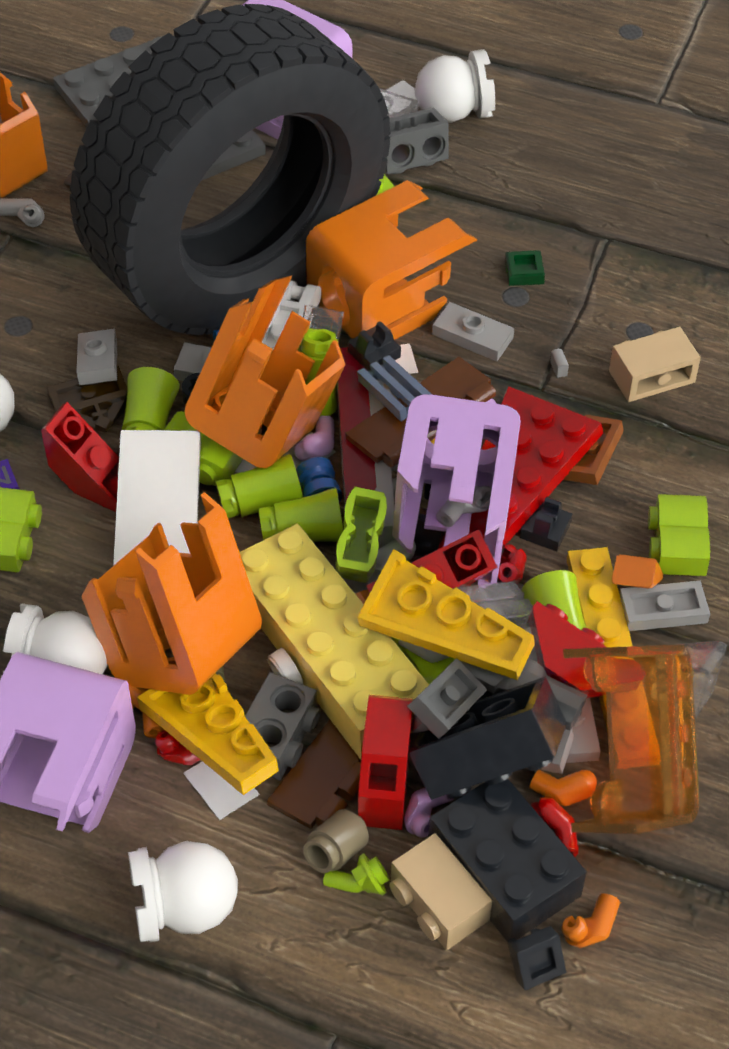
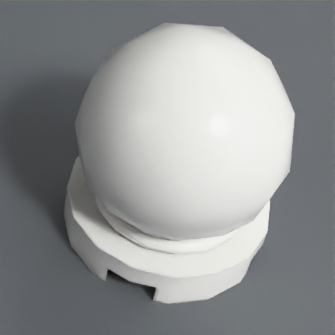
M484 49L471 51L467 62L457 56L448 55L428 61L417 76L415 97L418 106L422 110L435 108L449 123L464 119L472 110L476 112L479 119L492 117L491 111H495L494 80H487L484 65L490 64L487 52Z
M20 604L21 613L13 612L7 628L3 652L12 653L11 658L16 652L91 672L104 673L108 666L106 654L96 636L89 617L75 611H58L44 618L42 609L39 606Z
M184 841L168 847L156 860L153 857L149 858L147 847L128 852L132 885H141L144 906L135 907L141 942L159 941V929H163L164 925L179 934H200L218 926L233 910L238 891V878L224 852L209 844Z

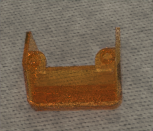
M654 645L563 649V658L586 657L584 676L596 692H606L610 780L600 782L591 795L590 807L594 819L571 823L572 832L639 834L692 823L699 810V784L693 669L691 655L686 646Z

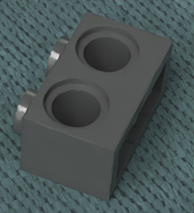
M435 108L390 118L391 134L388 135L390 137L389 156L386 157L388 160L385 169L386 174H399L410 168L431 166L438 161L449 159V122Z
M269 672L245 717L250 724L255 726L266 743L273 742L277 744L274 747H269L276 757L279 769L271 777L281 781L288 766L291 768L296 766L303 749L301 742L306 732H314L320 719L321 709L317 708V690ZM284 709H294V710H295L294 712H290V713L282 712V710H284Z

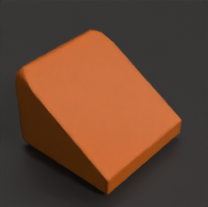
M621 554L616 556L612 576L613 584L653 588L663 579V572L656 559Z

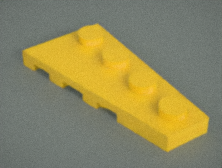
M395 549L392 550L357 616L359 626L454 659L458 658L460 661L515 680L519 679L535 645L534 635L489 607L484 609L470 600L468 594L456 587L453 590L436 579L434 573L422 566L420 568L416 567L406 560L405 555Z
M215 673L194 694L187 695L149 689L137 697L142 712L242 795L279 771L276 757L255 726L249 723L237 699L234 700L220 674L217 675Z

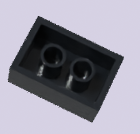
M545 676L476 701L439 739L431 731L419 733L409 754L430 799L433 800L444 795L452 799L465 794L472 786L485 781L488 785H494L509 778L512 772L526 767L529 771H535L549 765L553 758H555L567 722Z
M508 778L494 785H488L487 782H484L430 816L428 837L436 833L493 900L490 921L507 942L513 937L518 940L581 897L587 871Z

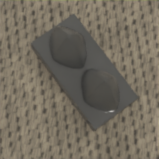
M458 658L408 705V708L414 713L411 723L412 733L431 731L438 739L441 738L487 691Z

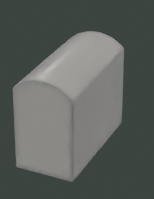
M553 350L550 363L557 378L565 377L568 375L569 365L563 350Z

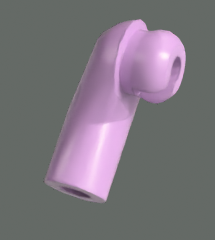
M320 416L316 423L315 433L304 437L303 441H299L295 445L294 452L299 460L305 461L309 458L323 457L332 452L334 448V419L330 416Z
M425 787L413 792L404 815V824L408 832L420 838L427 837L429 819L433 808L448 803L454 798L449 799L444 795L431 800Z

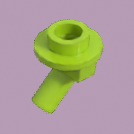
M364 853L359 855L357 867L351 870L352 874L338 870L329 871L324 874V886L351 893L366 891L367 893L384 895L387 893L384 884L390 881L380 860L377 857L369 860Z

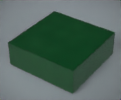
M541 250L505 252V266L509 286L544 284L545 271Z

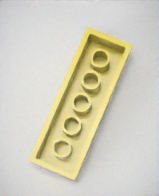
M297 523L239 553L262 618L261 629L277 650L283 648L288 653L301 674L303 684L317 690V703L361 759L369 695L415 699L429 684L390 636L359 626L357 616L364 604Z

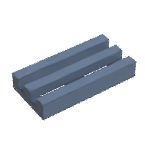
M390 355L383 358L382 365L377 362L370 364L371 370L368 372L364 368L357 371L358 381L400 421L407 418L409 405L414 398L420 395H432ZM377 379L383 381L390 388L391 393L388 390H386L377 381ZM393 395L401 398L408 407L403 406Z

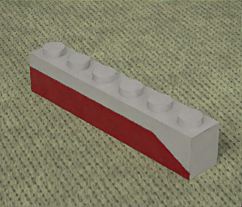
M340 347L345 367L337 381L336 389L344 508L349 494L355 487L384 492L387 510L383 531L378 539L379 548L395 539L392 536L397 478H392L391 471H397V465L391 468L383 460L376 463L346 439L345 433L385 406L358 381L357 371L364 367L348 352V347ZM377 379V381L384 387V382L380 379Z

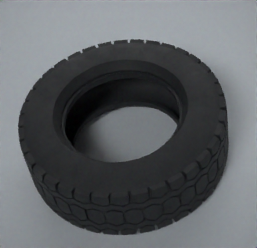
M240 4L224 7L221 11L216 9L197 16V21L191 19L173 29L174 36L167 33L150 46L152 53L150 54L145 50L128 66L132 72L128 74L124 71L109 89L113 94L112 97L104 96L93 114L97 120H90L81 139L84 145H79L73 166L76 170H72L70 191L72 194H70V211L75 232L84 250L94 264L144 315L164 328L183 334L185 332L191 335L213 334L214 330L221 328L229 308L243 299L250 298L248 302L254 301L259 288L272 280L293 275L291 281H296L297 286L306 287V239L309 232L318 224L376 196L381 185L379 179H383L388 161L386 157L389 156L390 137L388 136L391 134L390 118L385 99L376 82L352 57L316 27L308 23V21L283 8L271 5L245 4L243 6ZM284 116L276 147L268 163L248 190L233 204L211 219L181 230L189 201L198 184L214 162L234 142L249 131L267 121Z

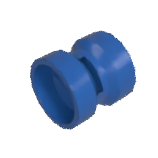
M324 457L309 458L297 466L296 471L301 489H303V497L315 495L336 487L339 502L341 501L342 491L338 482L334 480L335 471L329 459Z

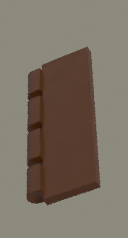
M457 357L420 382L432 395L480 402H487L496 396V391L491 385V379L461 357ZM397 398L403 406L408 407L401 398ZM383 407L345 433L346 439L376 463L383 460L387 466L393 468L399 463L407 418L400 421L386 407ZM437 430L428 433L427 438L430 441L436 437Z
M331 720L326 723L299 758L296 766L289 771L267 800L269 807L309 829H312L315 824L320 826L338 810H345L348 805L342 798L352 801L359 792L361 759Z

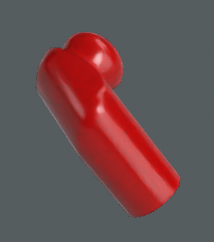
M508 544L503 547L505 550L501 554L498 578L505 583L514 585L522 580L527 555L522 548L518 550L514 545Z
M165 730L159 732L155 737L157 753L162 759L187 766L193 765L200 760Z
M541 797L539 802L531 803L532 808L554 830L555 835L572 855L576 857L579 854L574 818L553 798Z

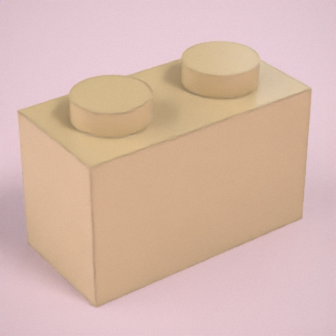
M677 327L614 345L609 372L627 401L631 402L695 383L701 357L682 328Z
M436 833L392 862L389 886L394 897L401 905H409L418 916L417 921L424 934L432 941L437 939L446 951L490 921L493 900Z

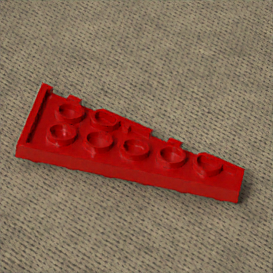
M510 386L501 405H506L516 410L521 422L502 549L540 507L545 498L554 491L571 469L604 434L601 422ZM485 440L481 450L491 449L496 446L492 442ZM489 509L479 513H472L469 534L479 529L483 538H485ZM446 532L438 549L444 547Z

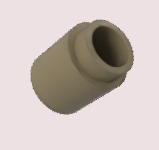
M342 809L335 812L311 832L303 848L304 856L310 866L321 873L339 870L367 845L369 835L364 820L359 815Z

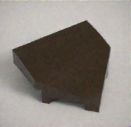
M117 366V380L79 385L78 378L48 386L47 394L55 413L63 403L68 402L94 431L107 432L126 408L127 385L119 366Z

